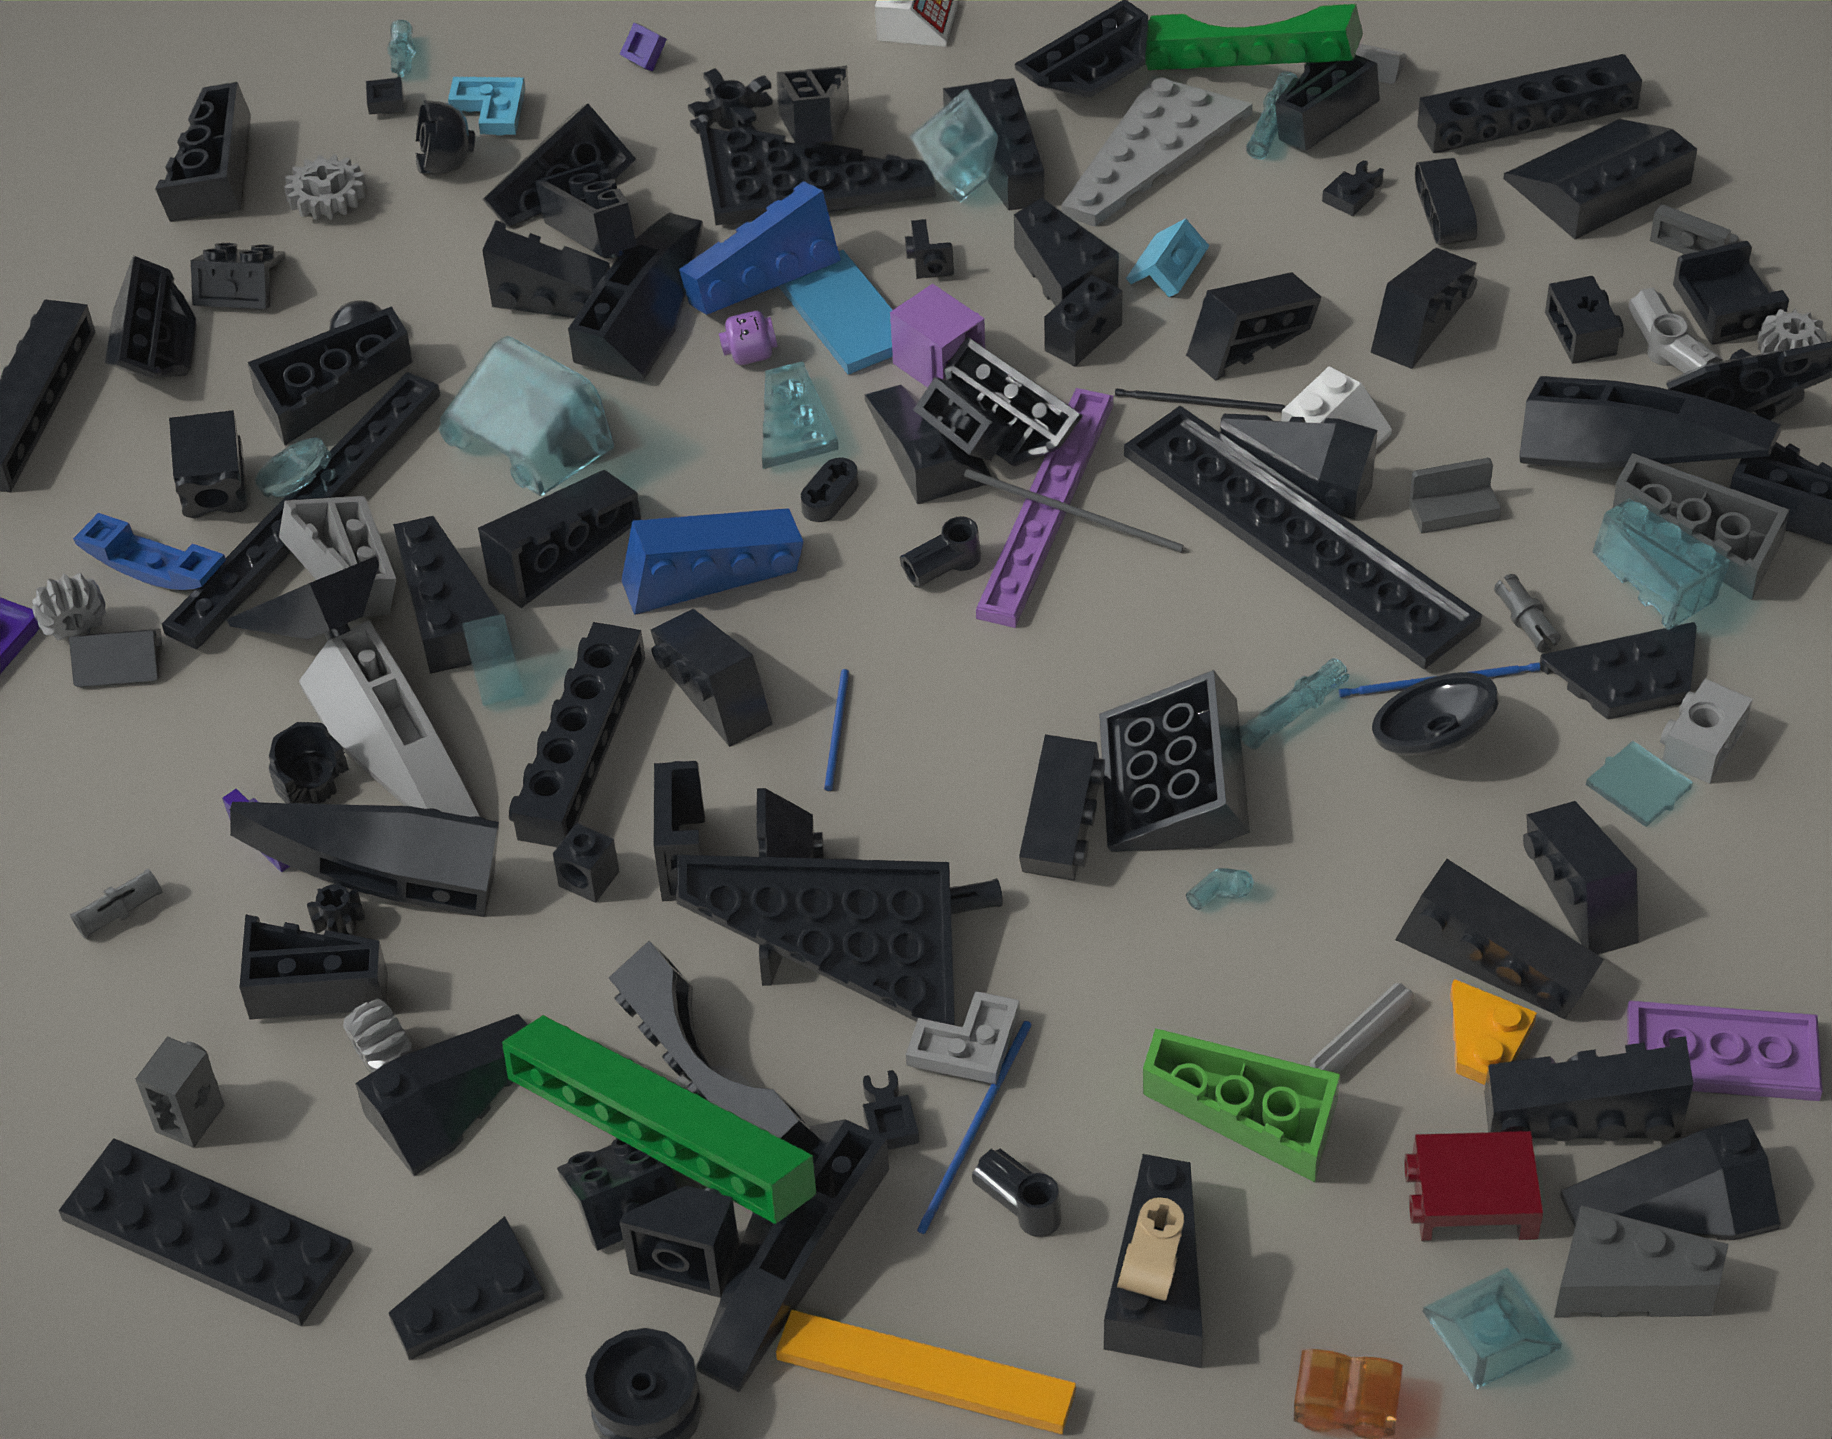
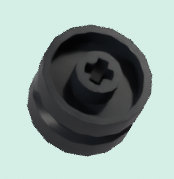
M640 1328L623 1331L606 1340L593 1354L585 1374L594 1429L600 1439H690L695 1434L702 1415L700 1393L694 1359L683 1342L665 1331Z

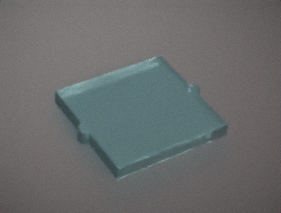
M1632 741L1614 757H1606L1605 764L1586 780V785L1647 827L1665 810H1673L1675 802L1692 788L1693 782Z

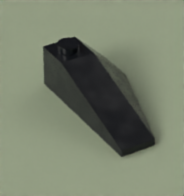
M375 556L315 580L228 618V624L230 627L310 639L324 633L327 641L351 631L348 625L349 622L363 617L379 562Z
M1748 1118L1700 1130L1567 1187L1560 1192V1197L1574 1227H1576L1581 1205L1688 1234L1716 1235L1717 1240L1734 1241L1777 1230L1781 1224L1768 1157Z

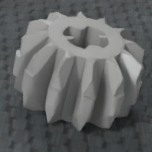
M1795 308L1791 313H1787L1779 309L1775 316L1770 315L1766 317L1758 334V350H1760L1761 354L1825 343L1827 342V332L1823 329V321L1812 320L1811 312L1800 314Z
M64 573L61 579H48L47 586L36 589V598L32 600V610L35 619L38 621L39 628L43 630L44 635H54L56 640H61L66 636H77L81 633L90 634L91 627L102 625L101 617L106 613V603L99 586L95 583L94 579H85L81 573L76 574L72 578H68Z
M378 998L356 1007L352 1013L344 1018L343 1027L347 1032L346 1035L359 1055L360 1060H362L370 1073L395 1058L414 1052L412 1044L405 1030L400 1025L398 1018L395 1017L391 1008Z

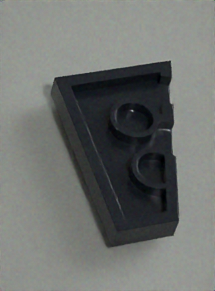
M504 1216L390 1310L388 1314L408 1359L411 1360L538 1303L545 1298L542 1287Z

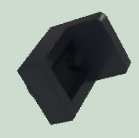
M926 219L911 220L912 236H905L906 258L914 259L916 279L952 276L954 274L952 243L930 244Z

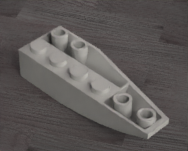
M367 621L350 628L351 631L328 640L301 677L299 683L319 719L327 727L328 733L344 748V752L404 806L424 809L434 808L442 812L469 817L479 816L425 711L371 622Z

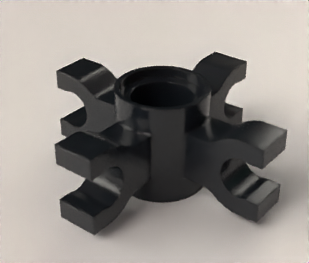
M716 68L704 72V79L710 86L705 89V95L710 100L707 102L696 101L688 104L689 112L696 118L690 120V127L695 133H699L698 122L703 121L708 122L709 127L717 122L719 126L726 129H732L734 126L748 131H758L752 124V122L757 120V116L752 108H764L773 104V99L765 91L772 88L768 78L763 75L754 79L748 86H744L743 83L736 80L724 81L721 73Z

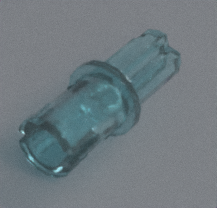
M397 20L390 27L391 41L388 43L387 51L391 57V72L396 73L397 77L404 78L405 74L412 72V58L415 55L416 48L412 42V25L406 20Z

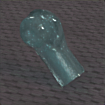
M1217 868L1186 893V899L1191 907L1201 910L1215 898L1240 899L1247 896L1253 888L1254 880L1252 875L1246 870Z

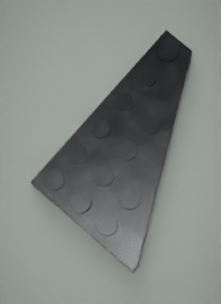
M706 121L698 122L715 226L754 221L767 211L766 208L777 200L782 201L794 192L793 189L802 182L823 190L828 211L936 197L935 182L929 161L903 159L900 156L887 154L885 159L864 156L862 149L840 145H825L823 143L819 147L805 148L800 146V144L786 142V136L762 131H748L734 126L731 131L709 128Z
M678 855V905L916 1022L920 1018L955 1026L949 862Z

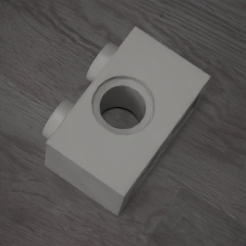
M1704 679L1695 693L1689 691L1680 706V716L1677 721L1670 719L1666 724L1660 739V743L1665 745L1662 763L1710 784L1746 729L1753 699L1708 679Z

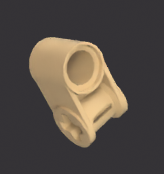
M1158 1197L1150 1199L1143 1205L1139 1213L1132 1242L1128 1244L1117 1285L1118 1288L1166 1301L1177 1261L1175 1255L1184 1224L1183 1212L1174 1201ZM1154 1227H1159L1163 1229V1231H1158L1154 1229Z

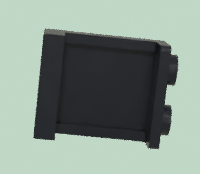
M1749 241L1689 253L1677 258L1673 286L1711 345L1757 335L1761 331L1767 316H1775L1779 309L1787 312L1789 298L1785 292L1779 290L1769 293L1751 266L1752 246Z
M697 761L654 763L653 847L662 902L677 901L678 855H702L699 830L680 831V826L683 824H700L705 822L699 763Z

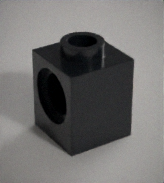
M576 823L553 852L559 887L595 903L620 872L614 839Z

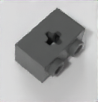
M167 1036L136 1077V1082L154 1131L192 1148L197 1145L225 1106L208 1053L200 1045L191 1041L183 1043Z

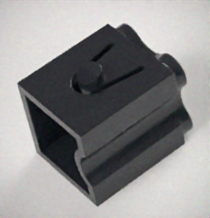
M234 410L169 418L173 479L176 493L181 502L182 514L188 518H198L213 511H225L228 513L244 511L248 505L244 455L241 437L237 435Z

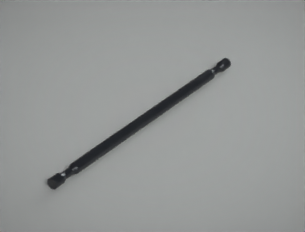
M1115 389V396L1119 397L1133 396L1140 399L1282 412L1286 407L1283 404Z

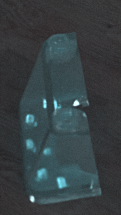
M505 336L490 347L440 418L441 426H439V432L448 445L463 449L471 444V435L508 456L512 465L510 473L516 484L521 488H528L539 496H543L615 447L603 404L595 386L583 375L510 336Z

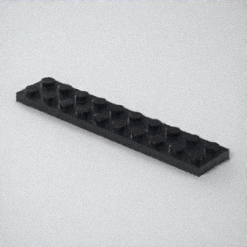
M1181 405L1124 444V456L1422 669L1425 670L1481 626V613Z

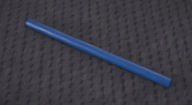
M847 669L841 670L824 786L826 791L833 790L849 670Z

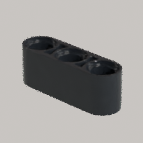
M1447 158L1416 162V189L1436 244L1476 240L1478 229L1476 213L1456 159Z

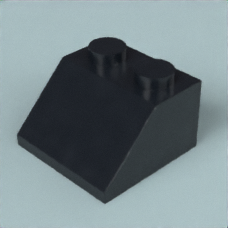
M684 1186L623 1214L620 1226L629 1273L631 1275L721 1298L740 1248L733 1197L722 1195L719 1190L713 1188L702 1190Z

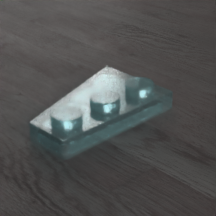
M803 361L766 370L762 448L763 469L839 450L838 437Z

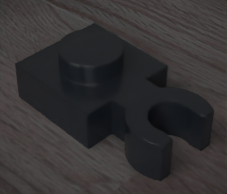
M1363 160L1356 165L1354 175L1344 171L1323 190L1322 202L1353 217L1374 198L1375 189L1383 183L1384 169L1379 168L1375 173H1367L1368 161Z
M888 1071V1085L884 1088L874 1087L870 1076H864V1097L869 1103L862 1105L867 1129L887 1138L888 1150L919 1144V1131L909 1095L898 1097L899 1083L895 1071Z

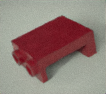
M1531 1131L1415 1134L1413 1152L1404 1156V1172L1406 1183H1414L1415 1194L1409 1196V1214L1411 1224H1419L1421 1241H1431L1435 1227L1517 1225L1519 1240H1538L1543 1218V1208Z

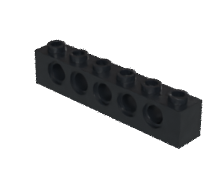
M1620 54L1420 97L1417 127L1433 153L1638 109L1642 78L1627 56Z
M593 622L587 638H581L577 650L576 664L574 668H569L565 675L564 692L561 699H556L552 705L549 727L547 731H542L539 735L537 755L534 762L528 763L525 768L522 790L519 796L512 798L510 803L509 820L514 822L517 840L558 847L576 823H578L645 660L642 630Z

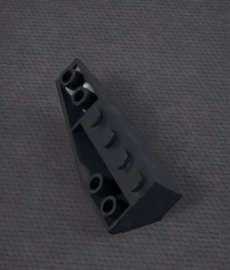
M667 213L636 238L637 246L626 249L625 253L617 258L568 328L573 363L642 381L645 379L676 330L686 293L679 269L695 259L703 229L702 220Z
M1540 376L1526 400L1519 458L1520 463L1541 466L1608 469L1625 467L1632 453L1661 464L1770 456L1782 430L1781 424L1742 409L1665 388L1612 380Z
M232 802L230 836L275 860L311 876L334 884L341 883V886L345 888L357 889L358 892L396 902L485 917L495 874L499 822L486 820L479 816L469 817L442 812L434 808L424 809L413 806Z
M847 1119L809 1126L818 1136L805 1149L807 1153L813 1156L816 1195L777 1224L752 1212L696 1365L697 1372L740 1392L786 1324L791 1310L797 1308L888 1173L887 1138Z

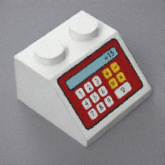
M877 0L875 4L877 41L946 47L957 10L958 0Z

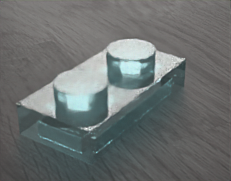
M504 614L463 623L462 627L482 706L525 696Z

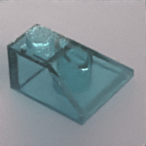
M965 89L910 135V138L936 180L959 203L989 179L998 135L971 93Z
M1508 1268L1423 1307L1424 1315L1476 1390L1561 1349L1562 1346L1558 1337Z

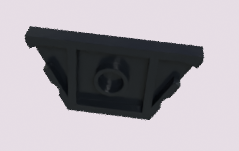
M1695 622L1541 654L1540 669L1547 675L1553 671L1567 681L1568 691L1579 699L1589 702L1592 708L1607 720L1681 704L1686 694L1691 691L1697 626Z

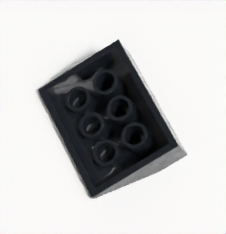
M1617 119L1505 172L1503 179L1573 239H1577L1691 184L1697 148L1672 128Z
M1215 670L1099 714L1102 759H1105L1103 784L1107 847L1111 852L1212 847L1250 833L1237 698Z

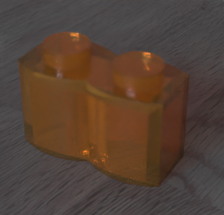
M1321 1349L1302 1350L1294 1400L1293 1421L1303 1424L1308 1430L1319 1433L1345 1428L1363 1439H1381L1387 1436H1395L1403 1365L1378 1357H1350L1339 1352Z

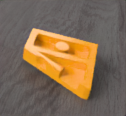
M1454 979L1451 985L1450 1001L1453 1008L1452 1029L1453 1040L1455 1041V1071L1461 1076L1485 1085L1488 1065L1511 1062L1517 1059L1535 1025L1537 1012Z

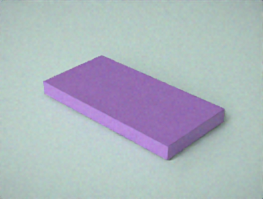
M1628 1001L1627 1045L1645 1042L1646 1050L1670 1047V1038L1686 1036L1694 1083L1692 1091L1820 1101L1823 1091L1818 1015Z

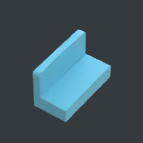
M1185 218L1158 232L1153 237L1126 277V280L1133 284L1150 275L1164 293L1171 297L1179 293L1209 248V245Z

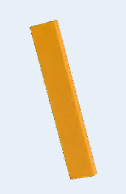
M795 1310L790 1312L776 1349L778 1361L1063 1435L1076 1394V1383Z

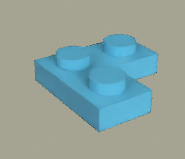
M453 77L448 103L460 111H481L478 122L480 134L516 135L526 89L524 77Z

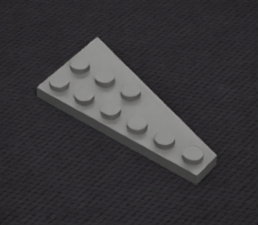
M1153 75L1061 205V211L1075 221L1097 226L1125 206L1126 199L1138 190L1142 193L1152 187V180L1161 174L1167 176L1204 150L1205 143L1215 135L1222 137L1230 131L1232 123L1238 119L1244 121L1252 115L1253 104Z

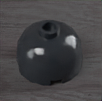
M425 100V105L420 106L416 127V142H420V150L423 152V154L416 153L417 169L420 174H447L458 169L464 163L467 152L474 151L475 131L468 130L467 119L455 106L440 101Z

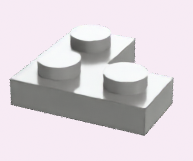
M975 991L963 1027L918 1018L906 1052V1066L996 1084L1020 1012V1000Z

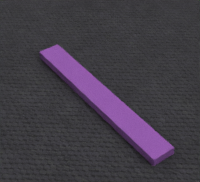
M1080 388L1075 389L1068 406L1083 417L1060 449L1045 455L1029 491L1070 505L1113 408L1114 396ZM1027 498L1025 499L976 607V619L1016 628L1066 512Z

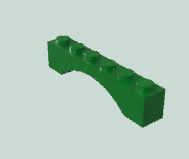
M1356 4L1319 6L1287 20L1250 27L1210 25L1194 20L1186 14L1151 15L1148 22L1146 66L1147 70L1150 71L1350 61L1355 57L1363 36V30Z

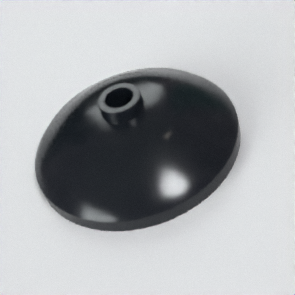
M1458 672L1432 677L1404 689L1387 701L1375 715L1372 731L1377 743L1382 748L1393 753L1406 756L1441 754L1463 745L1480 732L1495 714L1500 696L1495 683L1482 674Z

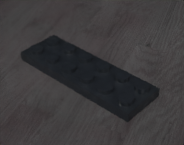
M115 1138L108 1144L58 1210L62 1220L301 1327L354 1251L351 1240Z

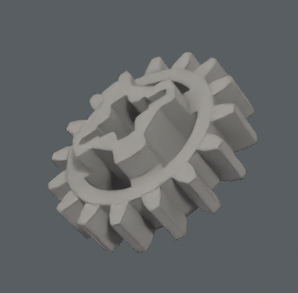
M335 154L329 160L324 159L322 155H318L317 160H314V162L305 159L303 160V168L294 166L292 168L293 175L285 177L287 185L284 186L287 202L290 203L292 211L299 209L300 216L302 217L312 213L314 220H317L321 214L327 215L328 219H333L334 214L337 212L346 215V207L348 206L357 208L359 206L358 199L365 198L364 189L366 184L364 174L361 172L358 163L351 165V160L348 157L342 161H338Z

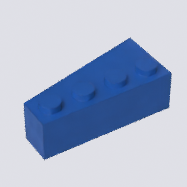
M802 182L793 189L794 192L782 201L777 200L768 206L764 214L751 223H744L736 229L737 233L723 243L717 242L679 269L689 305L708 315L841 261L823 190Z
M789 508L632 521L621 581L635 615L796 572L804 541Z

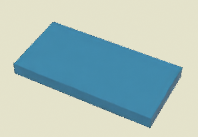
M840 250L841 261L778 287L849 375L893 357L890 320L892 309L846 252Z

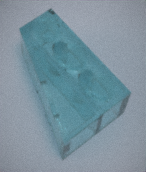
M1630 498L1605 512L1592 551L1622 583L1629 581L1640 592L1638 600L1645 607L1652 604L1662 614L1661 623L1668 631L1716 601L1730 560L1717 553L1713 547L1699 542L1683 532L1677 525L1665 521L1649 511L1645 505L1635 502Z

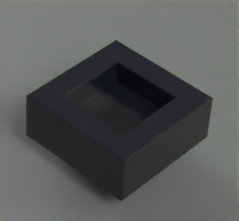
M401 77L366 81L369 115L405 111Z

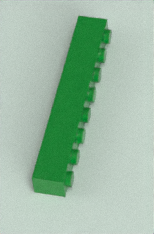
M542 1015L502 1041L509 1080L702 1185L719 1190L722 1195L733 1197V1201L774 1224L780 1222L816 1195L814 1164L811 1154L774 1136L769 1131L751 1124L734 1113L703 1099L698 1094L680 1087L667 1078L636 1064L631 1059H627L609 1050L600 1043L586 1038L565 1025Z

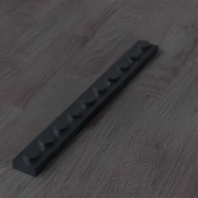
M406 372L243 539L202 587L196 588L162 623L164 634L197 650L291 552L279 538L284 502L289 500L344 497L441 396L439 384Z

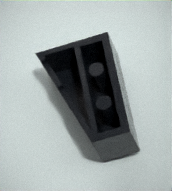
M1357 54L1350 61L1305 63V72L1300 78L1294 77L1275 102L1278 138L1283 142L1307 151L1380 101L1377 63Z
M1044 198L1038 199L1014 214V249L1032 277H1036L1042 285L1043 294L1046 299H1051L1055 306L1091 275L1118 288L1119 253Z
M495 220L482 249L492 307L575 318L602 277L610 269V262L564 246L562 250L541 243V237L530 233L528 237L506 230V223Z
M1293 272L1207 290L1186 356L1216 381L1225 376V368L1238 361L1243 365L1253 361V353L1266 346L1275 349L1310 330L1322 296Z
M693 608L650 630L655 644L651 648V652L659 668L667 671L729 747L773 725L753 654Z
M1045 734L1019 854L1022 872L1075 881L1078 866L1085 867L1089 841L1085 840L1089 825L1093 826L1097 810L1096 796L1099 785L1102 784L1105 771V759L1099 758L1097 742Z
M1576 801L1526 814L1527 833L1523 835L1525 851L1528 857L1535 862L1581 945L1600 955L1639 943L1637 868Z

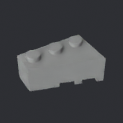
M365 496L285 501L279 538L311 575L318 580L376 556L379 566L363 617L390 615L396 576Z

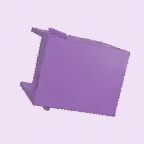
M933 283L890 312L893 364L927 388L934 377L946 380L944 368L966 337H969L985 348L984 318Z

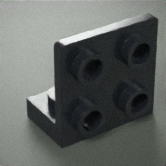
M216 243L215 248L203 250L202 255L190 260L192 306L267 309L270 307L269 269L286 259L285 251H274V246L268 244L252 245L251 250L238 249L236 243Z
M618 1138L613 1140L612 1145L595 1152L584 1151L575 1154L568 1160V1163L557 1168L560 1178L579 1204L592 1245L597 1251L623 1240L620 1226L623 1214L678 1190L671 1167Z

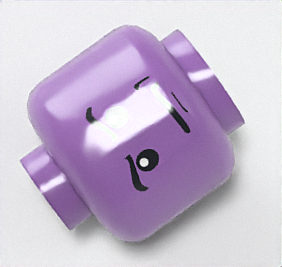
M751 311L727 318L725 322L726 332L719 333L724 356L732 354L734 362L738 365H746L769 359L772 355V348L778 347L771 317L765 318L760 311Z

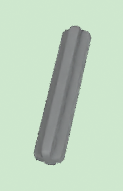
M1396 983L1391 986L1310 1060V1067L1334 1073L1340 1072L1412 1006L1414 996L1412 991L1407 989L1402 983Z

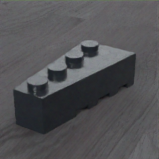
M391 306L247 363L254 393L285 446L411 364L412 356L408 332Z

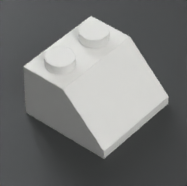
M1330 366L1282 410L1281 421L1289 422L1292 416L1304 417L1307 423H1323L1326 418H1338L1376 429V449L1392 434V428L1363 384Z

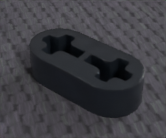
M843 457L833 458L820 468L801 492L802 514L806 519L813 522H825L838 513L858 487V471L855 462Z

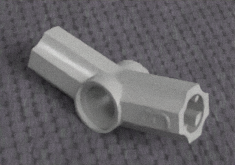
M1654 287L1643 289L1638 295L1630 299L1629 311L1648 342L1647 355L1652 362L1663 366L1673 365L1682 373H1686L1708 363L1723 361L1720 356L1687 333V321L1672 312L1662 293L1656 292Z

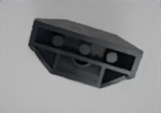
M1122 0L1016 62L1015 70L1039 87L1067 98H1091L1146 65L1148 14L1129 1Z
M137 256L132 257L112 312L105 358L106 364L141 377L152 379L186 376L190 371L196 317L183 293L174 284L175 278L170 269Z
M969 337L965 338L944 368L947 381L960 385L1013 428L996 452V455L1013 467L1060 449L1083 417L1080 413Z

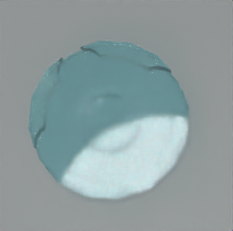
M315 437L292 444L277 453L261 468L255 479L256 485L265 497H270L271 494L274 497H284L296 492L313 480L316 476L313 471L319 465L322 469L328 465L331 457L330 451L322 439Z

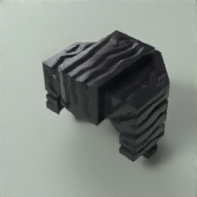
M296 722L273 737L269 752V772L275 792L285 803H302L306 800L311 804L324 803L326 798L330 799L331 795L337 793L334 779L340 773L343 774L349 770L344 755V748L328 733V729L323 723Z

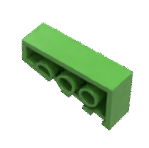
M1155 1028L1143 1066V1095L1315 1183L1338 1102L1340 1074Z

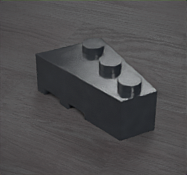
M847 66L776 72L779 116L795 144H800V146L805 148H814L821 146L824 141H832L850 108Z
M1435 247L1389 281L1386 285L1370 353L1412 369L1464 302L1469 300L1474 294L1477 286V278L1474 277L1477 263Z
M1776 442L1770 456L1741 458L1732 476L1731 489L1789 509L1786 531L1832 545L1831 466L1824 462L1817 466L1801 457V449L1791 443L1784 447Z
M245 914L239 988L249 1020L353 1012L356 1007L363 1003H369L377 998L385 1003L387 1002L388 972L379 940L325 930L322 935L302 931L298 924L285 922L282 927L262 923L259 917Z

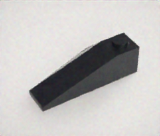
M587 103L573 112L482 200L501 222L506 223L507 227L542 213L535 181L599 160L604 161L605 167L610 171L611 179L615 180L636 158Z
M1832 341L1708 363L1668 380L1666 385L1669 390L1696 395L1751 413L1832 378Z
M903 385L864 394L865 402L917 504L987 485L964 477L966 469L992 477L983 459L968 455L916 413L913 409L919 399Z
M1223 414L1221 417V434L1338 515L1355 520L1372 489L1377 440L1376 429L1338 418H1326L1323 423H1307L1304 417L1293 416L1289 422L1273 421L1267 415Z
M757 788L756 826L759 857L824 858L823 832L814 831L813 814L766 788ZM759 945L762 986H771L783 956Z
M519 1014L395 1058L355 1083L365 1117L413 1176L453 1152L464 1140L462 1134L476 1118L482 1119L491 1109L490 1102L504 1087H510L514 1083L507 1076L502 1041L528 1025Z

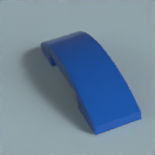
M97 513L73 538L78 547L105 565L144 583L167 589L190 590L202 587L226 561L224 554L195 544H191L186 551H182L134 535L128 522L101 513Z

